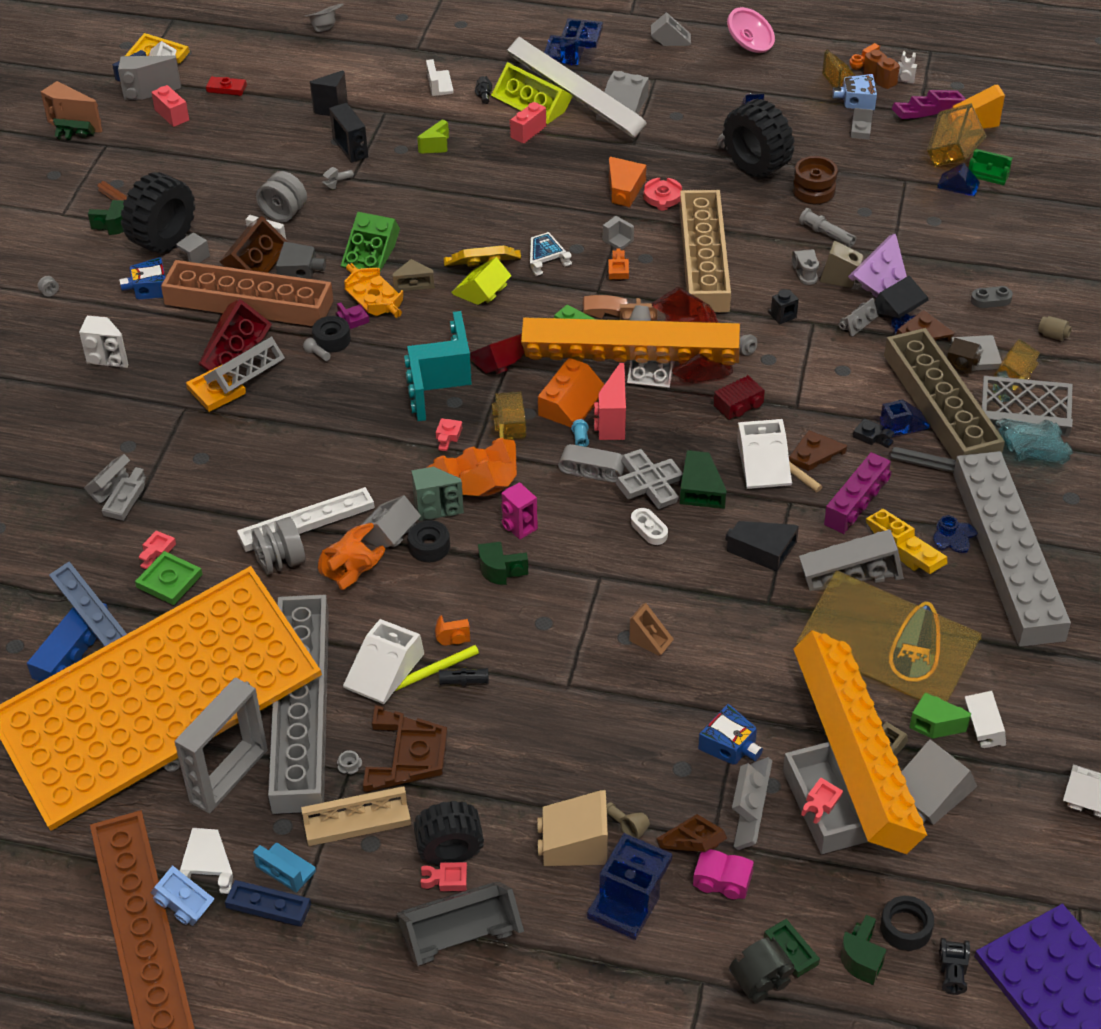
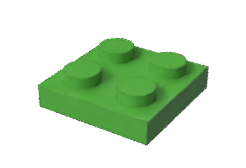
M164 551L135 581L136 588L175 605L203 574L200 567Z

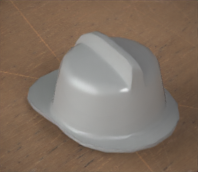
M337 4L305 16H309L315 31L329 30L335 23V10L344 4Z

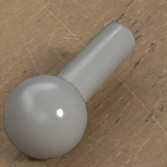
M308 338L304 341L303 348L306 352L315 353L325 361L330 359L331 355L318 346L314 338Z

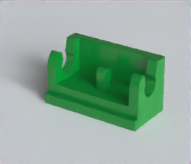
M975 149L973 158L970 159L967 177L1005 186L1010 174L1013 158Z

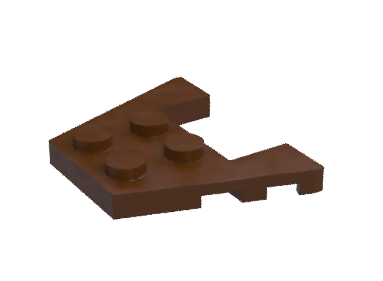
M375 705L372 721L373 730H397L392 768L365 767L363 791L368 792L443 775L448 734L447 727L419 718L413 720L404 717L403 713L397 711L391 713L385 711L384 707Z

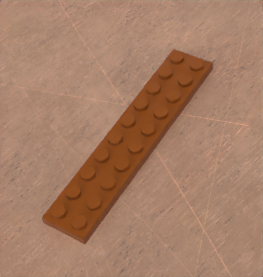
M142 810L90 824L134 1029H195L166 908L157 904L153 899L154 895L151 894L159 879Z

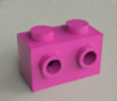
M520 482L502 492L501 508L504 528L507 531H511L519 540L537 530V497Z

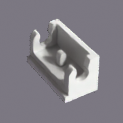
M988 691L965 696V702L971 713V720L977 740L990 739L980 742V746L982 748L998 745L1005 746V729L993 692Z

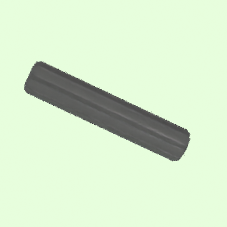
M893 447L891 452V459L954 473L956 460L899 447Z

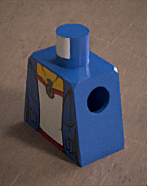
M161 257L132 265L130 267L131 277L119 279L121 290L134 289L136 299L163 298L161 285L165 279V273Z
M729 704L699 734V750L732 765L737 764L744 755L756 761L763 751L762 747L755 744L756 727Z

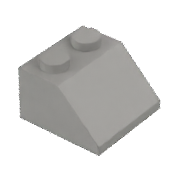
M405 495L380 504L361 524L373 523L374 528L362 539L377 547L383 545L385 548L389 546L393 548L402 542V536L410 531L421 515Z

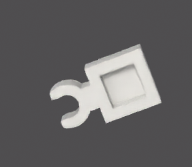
M903 51L901 62L898 63L900 65L898 82L914 84L917 64L913 63L915 62L916 53L912 54V58H907L905 56L906 52Z

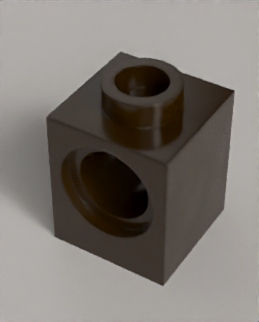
M954 338L948 351L947 359L954 369L971 374L974 366H978L980 363L981 354L978 353L980 344Z

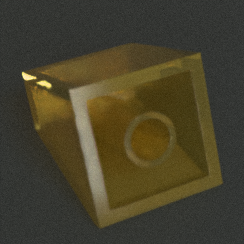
M972 103L938 113L927 149L934 167L966 160L987 137Z

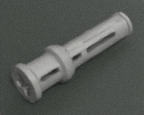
M806 208L799 218L801 225L805 224L813 228L814 232H822L849 248L856 242L857 237L829 223L826 221L825 216H818L810 208Z

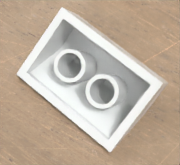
M1073 765L1063 801L1068 802L1067 806L1077 810H1083V807L1094 810L1093 814L1101 817V773Z

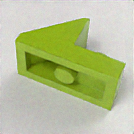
M442 119L417 137L419 153H442L448 151L447 139L449 138V128L447 121Z

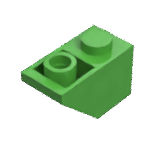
M925 692L912 712L909 728L932 739L963 733L968 729L971 713Z

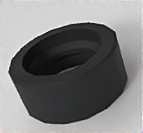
M903 895L887 902L882 912L880 925L884 939L890 945L906 951L920 949L928 943L934 928V915L931 908L924 901L914 896ZM897 913H911L923 922V929L914 934L903 933L892 925L891 918Z

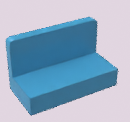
M275 843L269 850L259 845L253 851L257 868L296 893L316 872L315 866L279 843Z

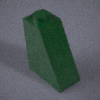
M687 450L680 490V504L725 509L727 490L710 453Z

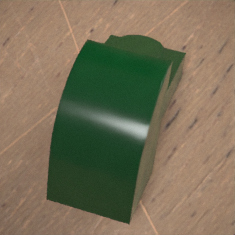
M112 200L109 210L89 209L88 218L91 230H108L109 235L123 233L121 210L124 208V200Z
M501 542L478 544L480 570L483 577L489 582L507 585V577L529 575L527 552L503 555Z
M866 915L862 924L856 923L852 934L845 931L841 948V961L845 969L852 976L874 986L884 964L887 949L870 942L874 933L876 919Z

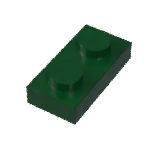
M787 919L764 931V938L768 937L771 941L772 937H774L792 961L795 968L793 974L797 978L819 965L820 958Z

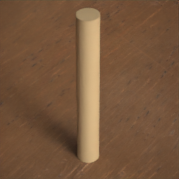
M789 461L792 475L816 493L822 489V485Z

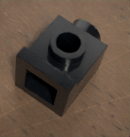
M782 289L777 295L772 296L771 309L768 310V313L779 325L797 318L799 299L791 290Z

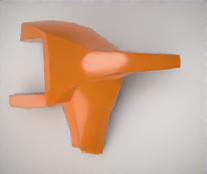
M366 523L352 528L340 541L322 550L318 562V571L322 576L335 580L341 590L355 583L361 573L376 565L385 552L383 545L371 551L361 542L362 538L374 528L373 523Z

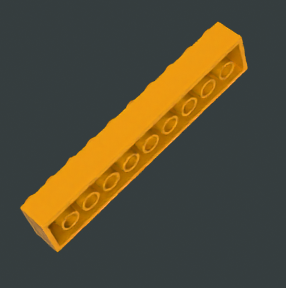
M523 318L521 342L526 357L534 360L547 357L552 360L572 358L578 361L593 359L598 362L605 361V359H614L616 362L635 360L639 363L657 361L658 363L665 364L670 361H678L681 364L700 362L703 365H710L714 362L722 363L723 365H734V363H739L740 324Z
M811 630L793 650L867 841L907 854L927 836V833L923 826V819L918 814L914 804L915 800L906 785V779L898 766V759L891 749L890 740L883 730L882 721L876 713L874 702L868 694L866 683L858 670L859 666L853 658L852 649L845 641H838L825 633L821 634Z

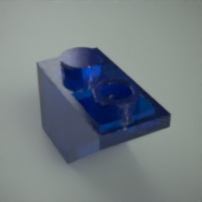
M905 400L882 404L880 424L884 426L883 429L894 431L893 436L929 428V423L922 412Z

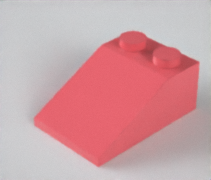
M619 363L599 392V402H594V415H599V418H594V431H599V440H625L626 399L624 363Z

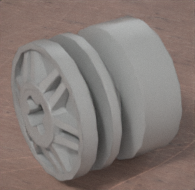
M291 517L274 521V533H272L267 524L262 525L263 535L258 527L251 529L253 550L258 563L262 566L266 575L273 573V565L277 571H281L282 559H285L289 567L305 563L306 561L299 532Z

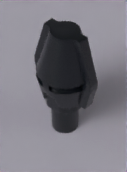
M487 76L479 77L475 87V92L478 97L482 98L483 104L489 103V96L493 87Z

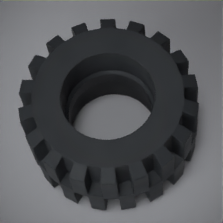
M457 801L440 802V804H434L429 806L428 809H424L415 818L413 826L418 854L423 861L429 864L440 866V863L463 862L473 858L483 848L484 838L477 809L471 804L467 805L466 802Z

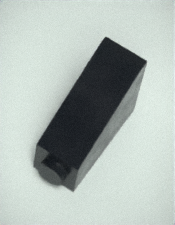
M738 521L733 529L730 528L726 534L727 552L777 572L797 543L799 526L793 524Z

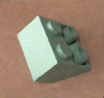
M436 467L411 470L414 503L416 510L421 515L419 521L464 513L461 478Z

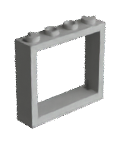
M236 677L174 741L189 802L209 814L268 751L256 688L251 686L249 682H243ZM237 712L242 741L209 776L202 748Z

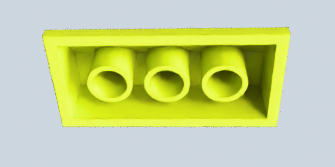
M508 62L491 96L521 111L533 102L546 107V124L562 115L573 95Z

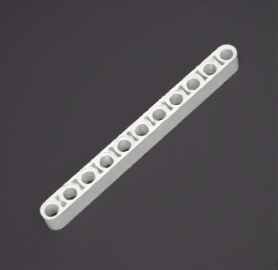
M518 37L507 49V52L515 60L551 84L573 95L572 98L632 138H635L647 124L637 113L521 37Z

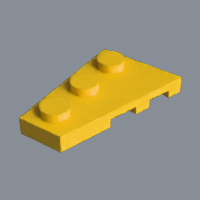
M144 33L125 56H130L140 50L146 52V56H149L150 50L162 41L177 50L175 54L177 63H181L190 50L188 46Z

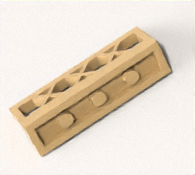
M404 786L301 807L308 846L411 825ZM396 797H400V798H401V799H399V800L388 801V800L391 799V798H396ZM367 803H373V804L370 805V806H365V807L363 806L364 804H367ZM346 808L345 811L337 812L338 809ZM321 814L320 816L308 818V815Z

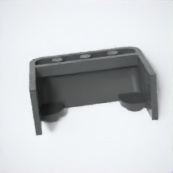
M501 882L488 883L397 913L399 925L411 959L418 966L434 960V955L440 949L487 934L496 935L497 939L511 936L513 934L512 930L518 933L524 932L513 889Z

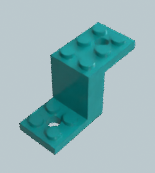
M461 311L453 312V321H450V331L454 335H452L451 341L407 346L408 355H404L405 368H409V370L405 371L406 381L409 384V398H414V400H410L412 413H416L417 421H426L425 390L472 385L470 351Z

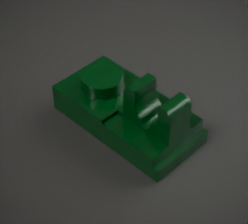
M53 119V123L56 126L55 137L58 140L61 139L63 133H66L65 138L67 141L71 140L72 133L79 137L94 136L95 128L90 122Z

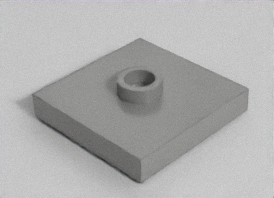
M993 335L951 337V345L954 338L980 344L978 351L981 354L980 363L978 366H974L972 371L1002 368V361Z

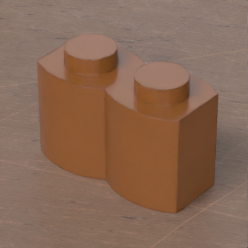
M872 50L866 53L863 74H873L874 81L885 89L897 85L900 65L894 59L887 58L880 50Z

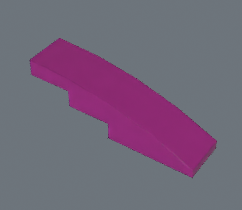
M929 90L927 96H911L909 103L894 102L892 110L901 119L920 118L949 111L954 105L966 100V98L956 90Z

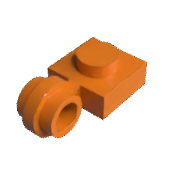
M874 43L863 49L861 55H853L850 58L851 68L859 70L862 66L864 67L865 54L872 50H880V46Z
M616 248V250L612 251L613 259H608L609 279H629V259H625L624 250Z

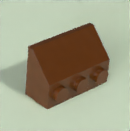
M260 216L249 224L219 262L224 267L268 273L279 259L284 242L288 241L263 216Z

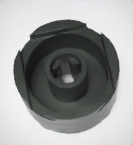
M767 937L753 943L742 951L745 957L740 962L735 958L729 966L731 974L747 997L752 999L755 1004L764 1000L768 996V991L774 988L778 991L785 988L791 982L789 976L795 970L794 964L774 937H772L771 941Z

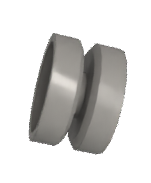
M277 171L257 190L256 199L260 209L272 220L287 222L305 205L307 192L297 177L285 171Z

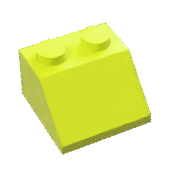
M495 257L473 269L452 291V294L477 305L484 301L489 303L496 297V291L499 292L507 286L506 281L511 277V274L500 260Z

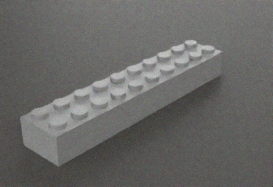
M1001 451L957 456L953 476L1018 646L1066 641L1071 624Z
M326 595L278 597V607L320 668L322 675L273 703L268 793L272 814L302 812L301 807L324 803L329 610Z

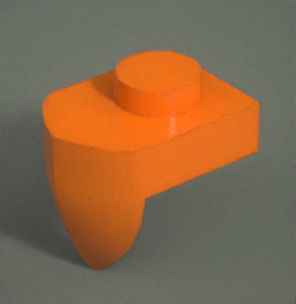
M442 615L439 616L436 622L435 634L440 644L447 646L471 642L468 619L444 623Z

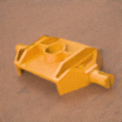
M353 263L346 266V270L351 274L344 281V289L368 313L378 316L385 312H391L395 318L402 315V311L398 307H400L403 301V290L398 293L380 276V268L357 269Z

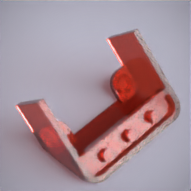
M679 286L651 303L652 307L665 314L666 322L718 323L716 314L709 304ZM700 353L672 369V374L691 384L726 378L733 373L732 365L716 363Z

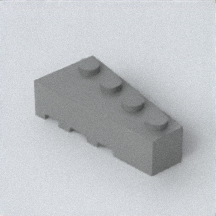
M890 529L799 556L809 591L838 588L842 583H849L852 586L861 585V581L874 579L875 583L884 582L887 577H895V580L904 579L898 548Z

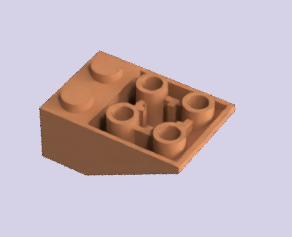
M58 81L41 91L48 123L54 125L53 119L86 121L92 124L95 132H102L96 100Z

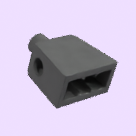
M284 242L276 264L277 274L312 279L314 270L325 271L326 259L316 258L315 248L312 246Z

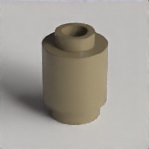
M1043 316L1038 328V332L1042 333L1043 336L1059 341L1069 338L1072 326H1069V321L1052 316Z

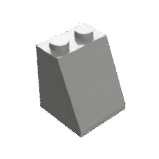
M931 739L901 772L906 779V785L915 800L914 804L918 814L923 819V823L928 820L933 825L977 787L971 771Z

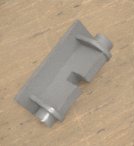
M871 298L866 303H861L851 315L842 318L839 323L840 329L849 330L850 336H854L877 318L878 314L874 298Z

